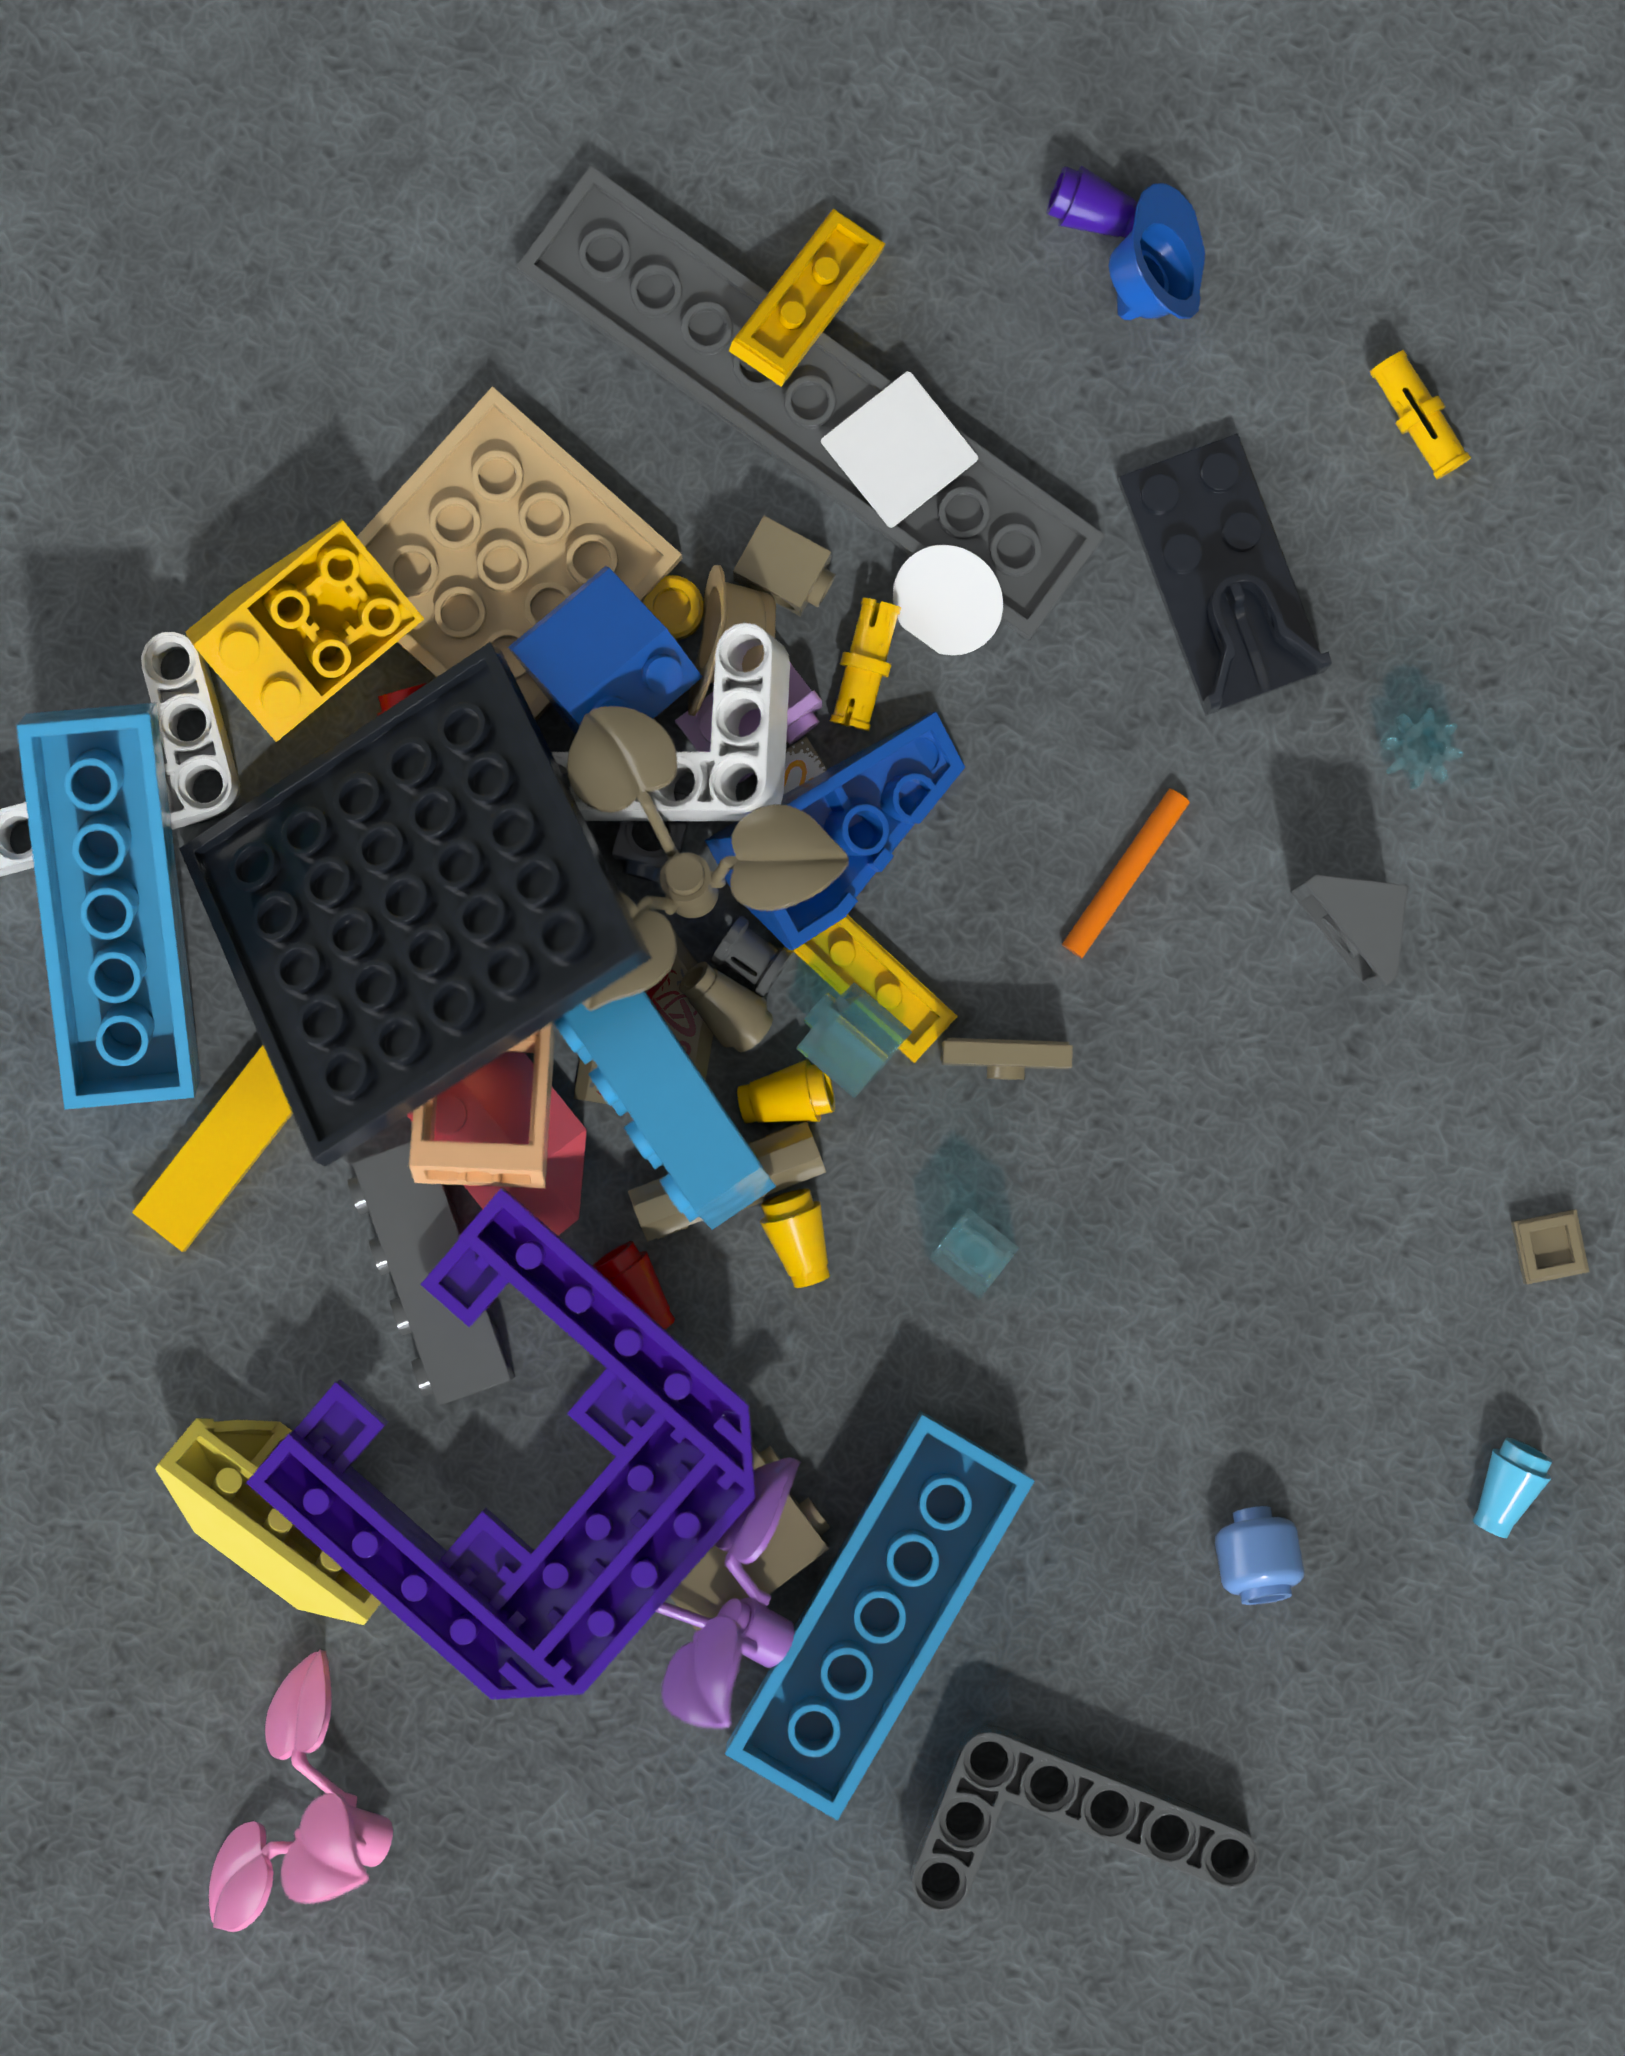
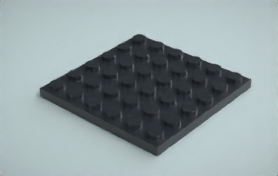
M491 642L179 848L311 1158L325 1167L652 959L503 652Z

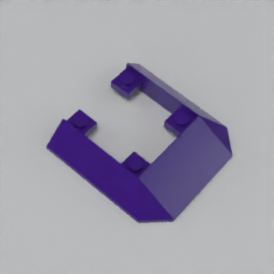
M502 1187L458 1237L459 1240L420 1285L464 1324L470 1327L479 1319L505 1287L511 1283L606 1367L604 1372L567 1414L615 1456V1459L535 1550L491 1511L485 1508L447 1551L351 1466L389 1421L340 1379L333 1384L294 1431L290 1432L246 1483L491 1700L582 1695L755 1499L750 1404Z

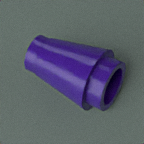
M1064 166L1053 187L1046 214L1059 219L1058 226L1126 238L1133 230L1138 202L1084 166H1081L1078 171Z

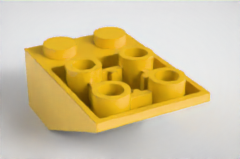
M341 519L235 590L185 633L197 651L275 742H277L422 622L424 618Z

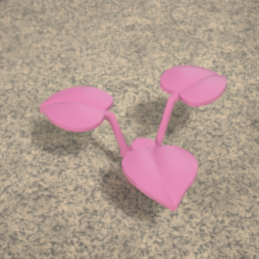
M320 1649L318 1652L310 1654L284 1679L269 1706L266 1716L265 1736L268 1750L274 1758L285 1760L291 1757L293 1767L327 1794L319 1796L308 1806L302 1817L300 1828L295 1830L294 1836L296 1840L294 1842L273 1841L266 1845L265 1827L263 1824L255 1821L240 1825L228 1835L216 1857L210 1878L209 1908L214 1928L237 1932L246 1928L258 1918L265 1908L271 1892L273 1866L270 1859L276 1855L285 1854L281 1878L284 1892L288 1898L299 1903H316L332 1899L366 1882L368 1875L363 1865L368 1867L379 1865L390 1849L393 1828L389 1818L356 1808V1795L341 1790L307 1760L306 1753L314 1752L322 1744L328 1730L331 1715L330 1670L327 1653L324 1650Z

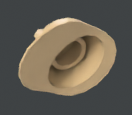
M713 565L705 589L703 636L695 667L703 677L690 687L688 715L691 716L697 714L706 696L709 684L714 683L716 649L719 639L726 630L737 624L750 623L759 626L775 638L776 602L773 596L766 592L725 582V575L721 565ZM764 645L754 646L747 651L742 661L743 672L753 671L759 667L765 654Z

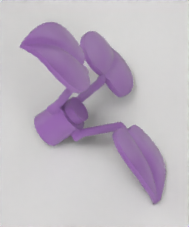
M794 1458L781 1459L754 1469L755 1499L715 1543L716 1547L728 1552L725 1557V1565L749 1595V1598L741 1600L733 1598L727 1601L719 1611L718 1616L712 1619L664 1602L656 1611L702 1628L694 1633L693 1642L685 1644L674 1654L663 1680L662 1700L664 1706L672 1715L686 1723L711 1728L729 1727L730 1696L741 1654L764 1667L770 1668L782 1661L792 1645L794 1639L793 1623L766 1608L771 1600V1595L756 1586L742 1567L741 1562L744 1564L754 1562L770 1542L781 1517L796 1471L801 1463Z

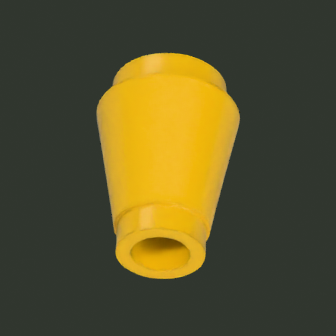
M806 1059L752 1081L750 1084L738 1086L737 1089L740 1112L746 1124L752 1122H820L821 1115L835 1112L833 1085L829 1070L824 1062L811 1065L810 1061Z
M808 1188L786 1192L764 1201L761 1207L765 1217L760 1220V1224L785 1270L791 1276L794 1288L807 1287L829 1278L830 1272L827 1266L828 1258L821 1202L813 1201L810 1189Z

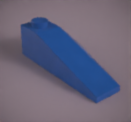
M937 712L925 715L783 794L781 805L797 808L811 816L846 852L849 859L848 866L835 881L816 895L796 905L773 911H761L745 906L789 950H795L847 916L858 902L856 899L858 894L874 874L882 872L894 857L891 853L915 824L923 821L964 770L965 765ZM740 821L733 822L705 840L717 864L724 857L736 856L732 847V834ZM733 869L729 870L725 876L729 886Z

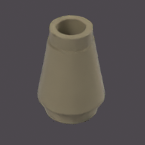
M700 962L692 967L680 983V991L687 996L688 1001L723 1047H733L738 1052H745L758 1044L772 1025L773 1015L767 1010L765 998H762L717 969L712 968L707 962Z

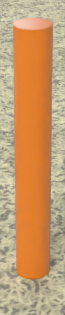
M1171 788L1168 789L1061 944L1063 947L1083 959L1189 805L1190 801Z

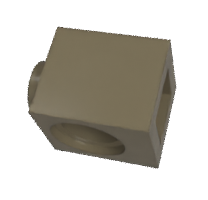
M765 515L733 570L734 581L747 588L770 594L778 605L800 617L808 603L817 608L821 605L836 576L835 573L827 569L831 562V551Z

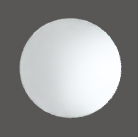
M935 545L924 548L913 554L903 564L895 579L893 603L901 607L900 615L898 614L897 617L901 626L939 654L961 655L972 652L983 646L994 635L1000 624L1003 613V596L998 579L984 560L969 550L953 545Z

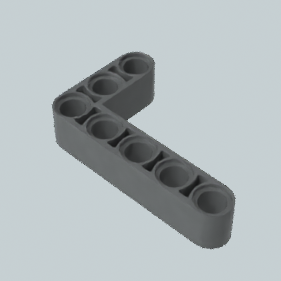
M984 1724L975 1726L966 1732L960 1741L913 1859L910 1873L914 1895L920 1904L927 1909L942 1913L954 1910L961 1905L969 1894L1006 1800L1219 1887L1233 1889L1242 1887L1250 1882L1258 1871L1260 1857L1258 1848L1247 1831L1231 1820L999 1726ZM991 1741L1003 1746L1006 1751L1005 1761L995 1771L982 1772L974 1768L970 1763L971 1753L980 1743ZM1044 1766H1055L1065 1773L1063 1787L1059 1792L1051 1796L1038 1795L1030 1788L1031 1777L1035 1771ZM1106 1790L1117 1791L1125 1799L1124 1808L1120 1815L1106 1821L1094 1817L1091 1814L1090 1808L1095 1796ZM957 1803H973L982 1811L981 1821L971 1831H955L946 1822L947 1813ZM1171 1814L1183 1819V1833L1174 1843L1164 1845L1151 1839L1152 1825L1161 1816ZM1226 1839L1238 1840L1243 1844L1244 1848L1243 1856L1238 1864L1231 1868L1223 1869L1211 1863L1212 1850L1216 1844ZM939 1862L953 1866L958 1872V1878L953 1887L942 1892L932 1891L922 1882L925 1870L932 1864Z

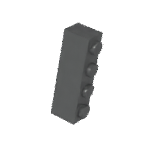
M411 1142L352 1162L356 1177L350 1178L347 1181L359 1215L370 1213L378 1237L369 1239V1246L376 1267L381 1276L391 1273L399 1297L390 1300L398 1329L402 1336L412 1333L420 1358L412 1360L411 1364L419 1389L424 1397L433 1394L437 1406L510 1381L515 1378L490 1306L472 1326L468 1327L420 1285L459 1240L458 1237L464 1230L447 1184L414 1182L409 1167Z

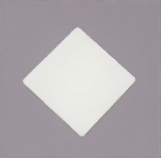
M905 372L821 439L825 449L890 528L900 523L978 460L974 450L911 372Z

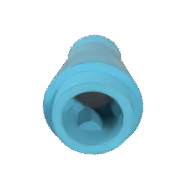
M1506 1438L1501 1449H1493L1479 1507L1472 1521L1480 1528L1496 1536L1508 1538L1513 1526L1552 1479L1547 1472L1553 1460L1541 1451L1523 1442Z

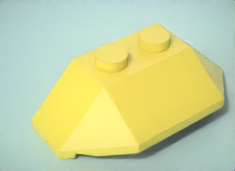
M196 1418L156 1467L157 1473L194 1533L297 1610L365 1625L381 1602L246 1483L292 1430L280 1421L230 1420L214 1422L213 1419Z

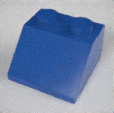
M607 566L603 567L508 647L575 735L584 716L595 708L607 706L626 707L639 711L653 719L703 677L668 629Z

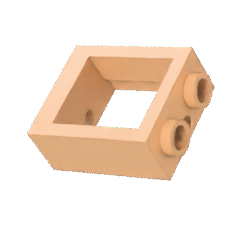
M552 1023L506 1051L535 1053L529 1145L434 1141L437 1108L436 1096L413 1111L409 1167L415 1183L546 1188L555 1041Z

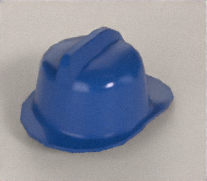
M1166 183L1152 184L1141 193L1136 207L1133 230L1110 255L1108 267L1110 278L1117 291V314L1123 320H1132L1138 317L1158 319L1169 314L1179 319H1190L1199 311L1205 248L1197 216L1191 203L1182 193Z

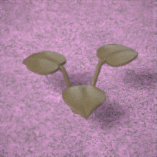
M619 706L595 708L584 716L568 754V778L578 798L587 806L602 812H619L629 807L638 798L668 858L660 872V884L666 897L646 896L636 906L627 895L620 892L652 959L583 1002L582 1004L589 1011H594L610 1002L639 994L653 987L668 973L673 965L677 952L674 930L666 917L660 913L649 911L650 909L664 910L669 915L676 912L686 918L702 917L715 906L718 900V888L725 886L726 880L724 877L731 869L733 871L730 887L733 896L738 902L749 908L761 911L784 909L807 900L828 887L849 864L846 852L811 816L797 808L779 804L755 809L737 824L732 834V847L736 856L724 857L714 871L710 870L707 862L699 855L679 853L648 793L661 789L674 780L678 769L675 746L669 734L654 719L634 709Z

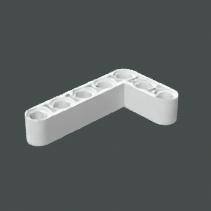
M742 623L734 625L726 630L718 641L715 656L711 752H676L678 769L674 780L661 789L648 792L663 821H741L755 809L767 805H781L785 778L790 678L789 654L779 641L755 624ZM764 645L765 654L759 667L753 671L743 672L742 661L747 651L754 646ZM753 709H760L761 721L756 731L748 736L740 737L739 724L744 714ZM551 752L562 775L568 773L567 762L569 752ZM693 772L695 777L693 791L684 800L676 801L673 792L676 782L683 775ZM756 772L758 778L756 791L747 800L738 802L735 793L738 782L745 775ZM570 785V791L585 821H649L638 798L629 807L619 812H602L583 803Z
M162 632L152 637L145 645L141 655V662L151 703L157 702L161 741L167 759L164 768L171 828L173 830L217 818L230 812L237 804L240 796V781L207 661L185 635L176 632ZM176 649L186 650L190 658V664L186 673L178 679H164L161 674L160 665L165 655ZM190 710L203 711L206 716L204 733L193 741L180 740L177 734V724L181 716ZM206 771L219 772L223 779L221 794L209 803L198 802L193 793L195 780ZM26 802L0 809V877L34 868L32 848L25 853L16 854L10 845V835L13 828L23 821H28Z

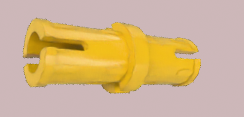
M1405 350L1392 355L1370 371V374L1373 378H1376L1385 396L1400 418L1395 423L1402 434L1409 432L1432 468L1436 479L1447 475L1471 459V456L1464 450L1441 412L1445 408V404L1440 396H1431L1409 362ZM1405 391H1409L1436 434V439H1432L1418 414L1405 396Z
M862 597V607L850 652H843L840 665L845 667L834 713L833 715L831 714L830 721L869 731L881 678L889 676L891 664L887 663L886 659L901 607L883 601L877 603L875 599Z

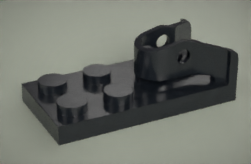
M1238 433L1119 476V486L1205 716L1319 675L1331 666L1332 661L1329 651L1321 654Z

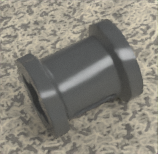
M740 916L716 949L710 963L716 967L726 965L754 984V992L763 998L789 962L794 951L789 950L786 946L781 949L777 948L749 929V921Z

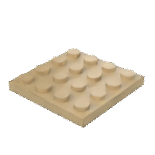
M493 386L357 536L424 618L422 622L397 641V643L435 677H438L487 643H493L503 652L536 721L552 704L508 647L603 567H609L642 602L654 587L683 559L682 554Z

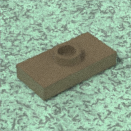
M947 1038L942 1042L941 1065L987 1067V1079L1025 1080V1068H1072L1073 1045H1069V1042Z

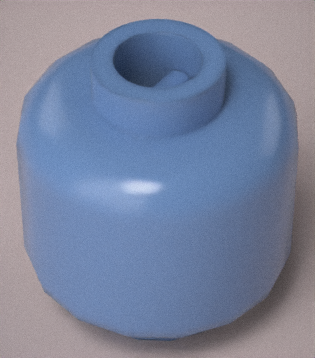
M1268 1506L1251 1507L1235 1511L1233 1513L1234 1523L1222 1528L1215 1536V1547L1223 1587L1231 1594L1240 1595L1241 1603L1245 1605L1265 1604L1290 1598L1292 1596L1291 1587L1302 1581L1304 1577V1566L1296 1526L1289 1519L1272 1517L1271 1507Z

